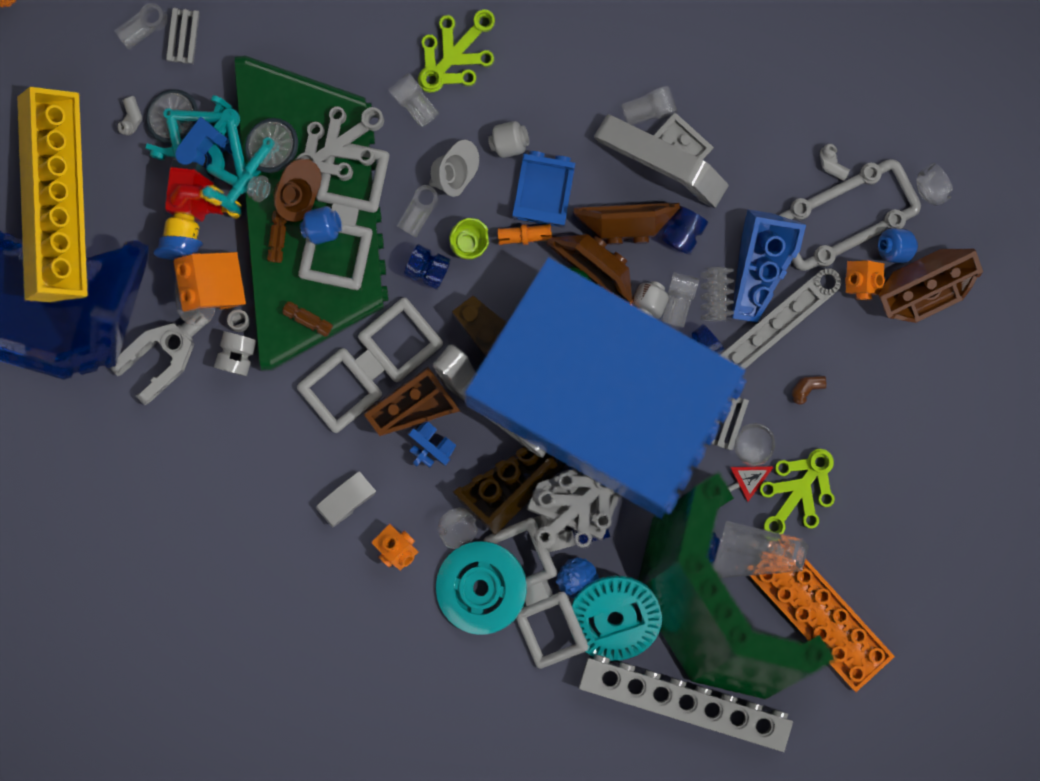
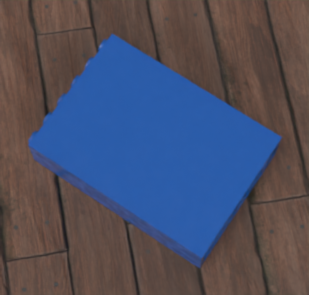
M548 257L467 388L465 401L466 406L657 517L662 518L665 512L671 513L679 496L677 494L678 489L684 491L693 472L690 470L691 467L697 468L706 450L704 445L710 446L720 427L718 422H725L733 405V402H731L732 398L736 401L738 400L747 380L743 378L746 371L744 368Z

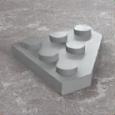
M576 469L565 472L573 476L588 477ZM560 476L538 483L527 510L556 521L571 506L552 505L548 508L543 507L539 503V496L542 492L549 491L558 495L583 496L591 488L573 486L571 489H563L559 485ZM565 476L562 478L564 486L571 485V477ZM616 492L610 495V517H612L620 497ZM545 494L542 497V502L548 505L552 502V497L549 494ZM598 496L590 503L589 534L602 541L606 529L598 528L595 523V518L599 514ZM579 515L567 526L578 531ZM600 516L598 519V523L601 526H606L609 522L606 516Z

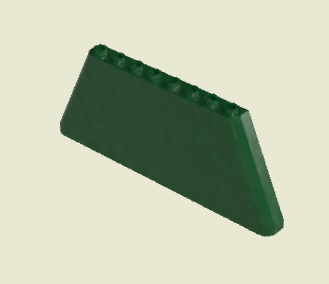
M246 55L235 56L241 145L245 165L249 163L245 153L246 138L250 130L260 121L278 118L287 121L293 126L298 137V149L292 160L293 162L300 154L305 153L309 135L307 127L310 123L319 122L325 130L324 136L318 139L316 150L318 152L325 147L331 120L329 112L332 108L341 107L346 113V120L340 127L338 136L340 137L362 122L363 112L372 107L371 102L367 103L366 97ZM341 112L335 113L333 118H334V119H339V118H341L342 113H341ZM273 123L261 127L254 134L250 145L252 157L267 137L272 138L274 142L280 145L279 152L273 155L265 167H275L283 163L289 157L293 146V139L289 130L280 124ZM313 128L312 134L319 133L320 128ZM367 131L351 142V144L370 147V145L375 144L374 131ZM335 157L334 164H349L353 170V176L351 179L343 181L338 176L331 175L327 192L369 201L373 184V171L376 170L377 160L375 159L371 165L365 166L359 160ZM362 157V160H368V159H369V158H366V157ZM285 168L271 173L260 172L257 178H254L256 181L260 180L261 182L258 194L246 193L261 371H273L384 309V302L389 301L387 286H382L381 276L386 275L385 259L380 260L379 249H384L383 233H378L377 223H382L380 207L374 213L359 210L356 225L370 228L373 234L361 288L358 290L305 280L299 277L298 273L306 241L300 229V223L304 222V219L297 222L287 221V223H284L286 233L284 248L281 249L283 252L282 262L273 263L268 261V250H271V247H269L271 225H274L272 215L273 211H276L274 189L280 181ZM343 168L340 171V175H346L349 169ZM315 198L311 210L325 206L332 209V204L320 202ZM339 233L338 237L332 241L316 244L310 270L352 278L361 237ZM292 302L298 305L299 309L303 308L320 317L321 321H328L333 325L330 334L325 337L317 333L316 329L313 331L295 321V318L292 317L291 319L282 313L285 304Z

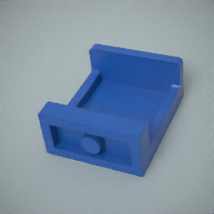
M529 151V155L523 154L512 219L544 225L551 224V226L564 228L575 163L570 162L571 158L556 155L555 159L545 158V153Z

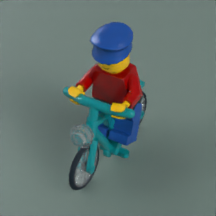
M167 90L156 96L148 107L146 124L149 132L155 139L164 143H171L172 147L161 148L147 143L145 148L151 151L150 156L155 159L164 161L166 156L177 160L172 161L165 205L166 211L172 214L173 217L165 221L163 236L159 238L158 248L154 250L153 254L158 258L169 260L197 254L198 249L203 243L197 240L200 227L195 221L203 222L205 215L210 213L220 215L228 213L231 218H239L242 214V209L240 208L242 206L236 200L244 192L248 193V196L252 197L256 202H261L264 198H267L271 189L268 178L257 176L260 172L271 173L280 171L292 162L298 149V137L293 126L287 121L278 118L265 119L256 124L246 138L245 153L249 163L245 165L237 126L240 123V115L232 109L229 103L218 96L212 95L211 101L216 106L213 112L198 111L193 97L182 90ZM225 150L233 156L237 176L224 170L225 161L222 153ZM215 177L232 186V189L226 196L222 190L214 187Z

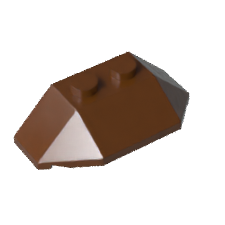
M680 203L573 208V216L594 235L603 241H607V245L623 244L622 240L633 239L634 244L649 243V239L654 238L679 211Z
M585 234L555 237L548 240L547 245L573 267L585 271L594 284L626 302L632 301L629 267L625 265L628 261L615 251L612 254L605 249L607 244L596 235L592 238Z
M974 248L939 249L892 272L879 293L886 316L890 319L895 318L917 323L962 301L973 287L977 277H980L983 273L977 252Z

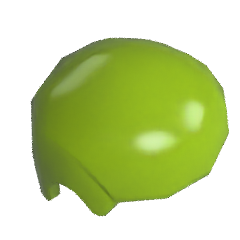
M466 218L459 221L452 228L449 236L452 252L459 258L467 260L482 256L489 245L487 226L475 218Z

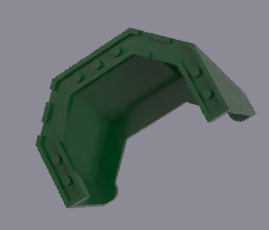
M718 472L680 497L670 514L665 512L662 518L657 516L652 518L638 581L650 588L656 596L662 615L660 631L692 682L767 699L810 676L836 660V658L820 635L804 644L754 632L707 557L718 509L734 499L726 482Z

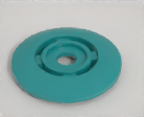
M479 541L460 546L444 560L437 575L436 595L443 614L454 626L468 633L485 635L506 628L518 617L526 600L527 582L521 564L510 551L495 543ZM479 562L478 567L468 570L462 578L459 577L464 568L471 563ZM478 580H484L488 584L489 589L484 596H478L474 592V584ZM500 597L503 598L501 604L494 611L488 614L483 612L484 609L495 605Z
M625 576L600 578L585 586L571 604L588 643V650L585 652L593 657L596 654L609 658L610 661H620L635 657L652 645L661 629L662 615L656 596L645 584L633 578ZM632 603L638 605L641 611V621L637 620L636 610ZM612 612H619L623 615V620L621 623L613 625L608 622V615ZM594 616V623L600 634H597L592 629L589 623L590 617Z

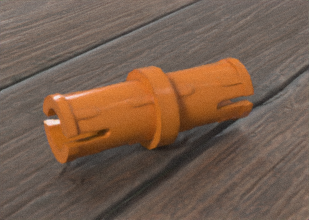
M521 224V227L498 228L499 245L513 243L529 245V242L548 241L552 238L551 224L537 226Z

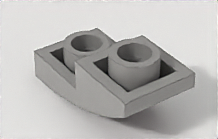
M359 471L320 502L316 509L333 528L353 514L354 509L374 496L376 490Z

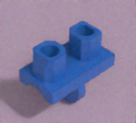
M428 421L420 425L417 430L413 428L408 434L425 448L421 451L414 445L410 449V452L417 457L413 465L417 467L423 462L430 468L434 463L427 456L430 452L446 466L450 462L449 457L452 455L456 445L446 436L437 447L431 444L429 440L436 433L437 429Z

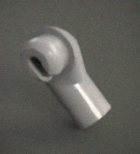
M135 96L122 100L127 115L122 122H119L118 131L123 135L135 133L142 121V115Z
M826 144L820 150L819 155L823 170L845 181L850 169L838 164L837 148L833 144Z

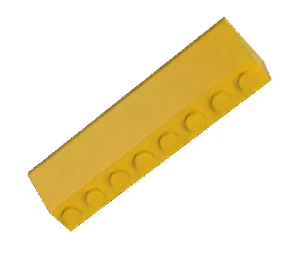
M29 87L17 97L25 300L55 302L87 297L79 93Z

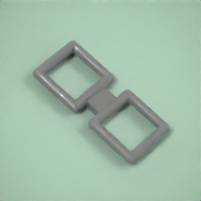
M351 143L345 146L355 149L370 148ZM370 148L378 162L369 201L327 192L331 175L321 173L322 179L316 199L320 202L332 204V210L338 212L342 223V231L339 233L358 236L361 239L352 278L310 270L316 244H313L307 237L298 273L301 279L352 290L361 288L373 232L370 228L357 226L356 223L359 210L372 213L378 210L390 156L387 151ZM365 153L362 157L370 158L371 154ZM331 156L323 162L334 164L335 157Z
M401 298L359 333L358 339L367 349L360 357L355 360L347 349L341 348L298 383V391L332 432H340L381 398L382 392L373 382L380 374L386 371L394 382H400L443 346L442 339L407 298ZM404 310L430 343L402 367L397 369L371 337ZM343 361L369 394L336 420L310 387Z
M528 518L500 530L496 535L486 536L483 541L497 544L527 530L530 534L544 570L526 577L527 594L525 602L527 606L522 608L516 620L536 667L542 669L587 651L588 643L565 592L552 594L547 580L555 577L557 571L548 549L539 547L535 542V533L539 529L536 521L533 518ZM540 535V540L545 543L542 535ZM559 604L576 644L543 657L527 617Z

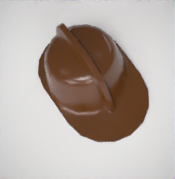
M298 159L291 162L282 173L280 181L276 184L274 189L276 211L287 221L297 222L302 220L305 213L312 209L322 179L320 169L316 163L309 159Z

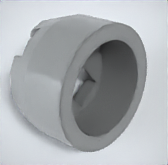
M234 310L227 318L229 327L235 332H243L249 326V317L243 310ZM245 321V323L233 326L235 323Z

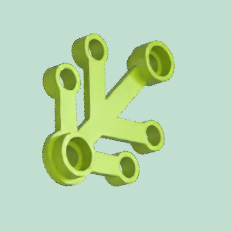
M480 10L475 14L474 25L455 46L453 45L454 18L445 15L440 19L439 25L443 33L444 58L437 66L434 52L438 45L437 39L430 34L423 37L422 47L425 50V68L419 73L418 82L424 91L428 93L437 92L444 84H463L470 87L476 83V74L472 70H465L462 73H445L452 65L480 64L482 67H490L493 64L494 55L488 50H484L481 53L463 54L482 32H489L493 29L495 18L489 10ZM482 18H487L489 24L481 26L479 21ZM444 20H451L452 26L450 28L443 27L442 23ZM433 39L435 44L433 47H426L425 41ZM487 54L491 57V61L484 63L481 61V57ZM466 74H471L474 77L473 81L469 83L465 82L463 78ZM428 76H435L436 82L428 84L426 81Z
M816 449L809 454L808 459L792 462L781 460L776 463L775 472L779 476H787L791 471H808L802 479L779 483L764 482L761 484L760 494L766 498L772 497L777 493L793 491L778 513L765 520L763 528L768 536L779 537L784 533L786 528L785 520L801 498L805 514L802 520L803 525L809 529L818 526L819 517L815 514L811 484L817 477L821 492L818 496V503L823 507L832 506L835 498L830 490L828 472L832 470L834 460L830 452L824 449ZM818 457L824 459L825 464L823 467L816 466L815 460ZM781 463H785L788 466L786 473L779 471L778 467ZM765 485L772 487L773 491L770 495H766L763 492ZM824 494H828L831 497L829 504L822 502ZM810 515L816 519L813 526H809L806 522L807 517ZM773 521L779 525L776 532H772L769 529V525Z

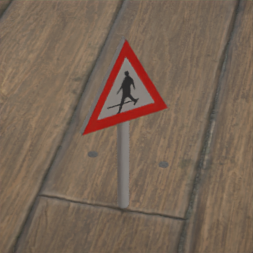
M774 466L730 467L737 483L729 486V491L731 492L740 487L749 502Z

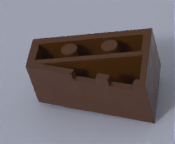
M426 367L366 410L364 415L378 435L382 436L451 413L453 414L460 410L430 368Z

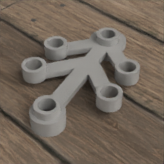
M341 107L332 108L329 112L331 120L325 147L316 152L318 139L324 136L325 130L321 123L312 122L307 127L309 135L305 153L300 154L296 160L309 159L316 163L323 174L336 175L343 181L351 179L353 170L349 164L340 163L335 165L323 161L333 156L359 160L365 166L371 165L375 161V155L370 148L355 149L345 146L367 131H377L383 126L384 116L377 108L371 107L366 109L362 114V122L338 137L341 124L346 120V113ZM337 112H341V113H342L341 118H339V119H334V118H333L335 113H337ZM372 118H378V122L376 124H370V120ZM313 128H320L319 133L312 134ZM365 153L371 154L368 160H362V156ZM343 168L349 169L346 175H340V171Z
M564 473L559 477V485L563 489H571L573 486L589 487L591 489L583 496L558 495L549 491H544L540 494L539 503L543 507L548 508L552 505L571 506L549 527H541L536 531L534 539L541 548L552 547L556 542V535L577 515H579V528L575 541L580 547L589 546L591 543V535L589 534L590 503L598 496L599 514L595 518V523L600 529H606L611 525L609 500L610 495L614 491L601 487L599 482L590 477L573 476L570 473ZM563 477H571L572 483L570 486L562 484ZM545 494H549L552 497V502L548 505L542 502V497ZM600 516L608 518L609 522L606 526L599 525L598 519ZM544 532L549 533L551 537L547 543H543L540 540V535ZM581 534H586L589 541L586 544H580L578 537Z

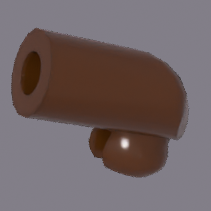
M826 376L801 378L792 389L793 402L802 405L806 403V397L812 390L826 389Z

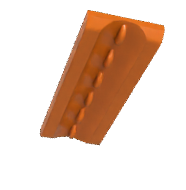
M788 538L748 573L752 580L808 641L818 635L821 636L836 660L829 664L855 692L863 687L895 657Z

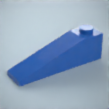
M747 210L739 252L731 315L733 319L752 322L759 321L773 297V291L779 281L785 277L786 270L792 259L796 258L800 252L806 228L804 223L773 213Z

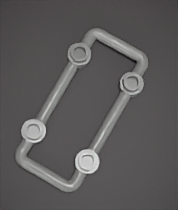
M888 159L879 164L867 163L861 168L858 175L808 200L796 199L790 205L789 210L779 214V216L788 219L804 220L810 215L812 209L863 183L867 185L877 183L881 178V174L889 170L893 171L910 204V207L903 211L895 209L889 211L883 221L832 247L827 245L818 247L814 255L806 260H803L798 253L797 257L792 259V263L797 269L807 271L816 266L828 267L834 262L835 256L883 233L887 229H902L906 220L919 213L921 209L920 200L902 165L898 161Z

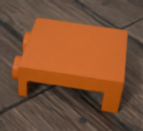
M237 252L191 254L174 259L183 312L202 308L220 307V310L230 309L246 304Z

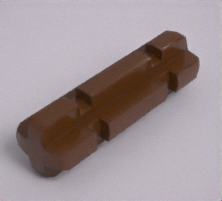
M273 211L272 222H274V225H271L269 241L271 250H268L267 259L269 262L281 263L283 258L281 249L284 248L286 233L284 223H287V220L282 218L277 211Z
M287 302L283 308L282 313L291 319L292 317L295 318V321L313 331L316 329L317 333L325 337L330 334L333 325L328 321H321L320 317L303 308L299 309L298 305L292 302Z

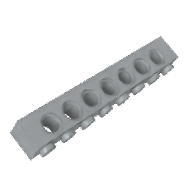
M595 654L593 659L587 658L579 684V689L778 751H785L793 724L792 720L787 719L788 713L773 709L772 714L762 711V705L749 701L746 706L736 703V697L723 693L721 698L712 696V690L701 686H696L695 690L686 688V682L671 678L670 682L660 680L661 674L646 670L645 674L634 672L635 666L620 662L618 667L609 664L610 659ZM613 671L617 674V681L614 685L607 686L603 683L602 676L605 672ZM632 679L642 681L643 687L639 693L633 694L629 692L628 683ZM657 687H665L668 690V696L664 701H656L654 699L653 693ZM683 695H691L693 697L692 707L682 709L679 706V699ZM711 702L717 703L719 707V712L714 717H708L704 712L705 706ZM736 710L744 713V720L739 725H734L730 721L732 712ZM761 718L768 719L770 723L769 729L764 733L756 730V723Z

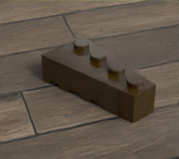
M471 296L452 311V314L487 358L508 323L475 296Z
M524 446L516 451L517 454L505 461L504 459L495 464L496 467L483 475L479 474L472 479V482L462 488L460 486L452 492L459 502L496 535L532 499L538 483L552 479L566 463L549 453H546L541 458Z

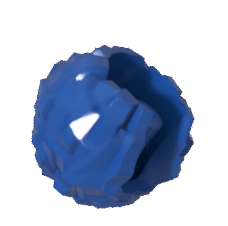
M576 557L568 559L560 568L556 583L561 592H565L567 596L575 598L585 586L598 580L599 575L594 565L587 561L586 558Z

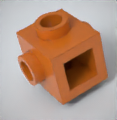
M847 261L846 293L855 294L858 300H872V295H879L885 282V263Z
M391 524L371 542L381 552L378 556L379 559L389 568L394 565L400 571L410 565L415 555L419 552L412 545L415 540L405 530L400 533Z

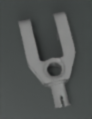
M197 310L182 325L172 323L145 331L111 362L109 368L117 376H120L157 342L160 343L163 350L172 356V361L170 362L171 365L161 375L153 377L150 380L151 384L136 395L145 406L184 372L194 347L192 337L208 324L209 320ZM173 335L179 336L181 340L180 346L175 350L170 349L168 341Z

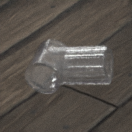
M148 3L141 8L138 14L117 28L115 32L126 48L130 50L154 31L163 29L167 23V15L157 4ZM153 11H158L159 19L154 23H149L148 15Z
M409 73L388 89L402 108L405 107L421 128L428 125L439 115L436 108L422 93L423 90Z
M669 86L658 88L649 92L647 96L621 104L625 120L630 125L653 118L661 119L678 112Z
M428 185L418 187L397 227L417 238L431 212L438 205L439 195L437 191ZM424 191H431L434 195V199L429 205H423L420 202V195Z
M678 272L673 273L668 290L669 300L664 310L662 322L684 328L691 301L695 298L699 278Z

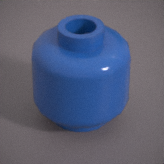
M325 206L306 212L304 222L300 223V229L304 238L308 237L313 244H321L336 239L339 232L342 231V223L338 212Z
M887 229L881 234L878 241L880 256L883 260L890 263H907L912 260L918 249V243L914 234L907 229Z

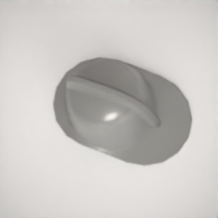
M460 140L445 155L438 157L431 166L430 186L443 190L451 197L459 196L478 170L479 153L476 146L471 141Z

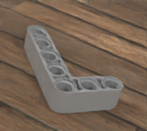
M610 114L606 115L594 135V138L605 146L682 183L698 200L712 208L717 207L729 186L707 162Z
M449 345L433 364V367L443 384L465 401V392L477 373L468 358L456 347ZM493 422L537 456L543 458L547 453Z

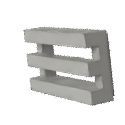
M172 9L166 59L168 62L194 64L199 11ZM178 16H182L178 55L176 57L174 56ZM188 17H193L188 58H184Z
M732 398L733 405L725 420L719 440L714 439L713 445L733 450L749 400L738 398L737 401ZM739 403L741 407L729 443L727 444L724 443L736 404Z

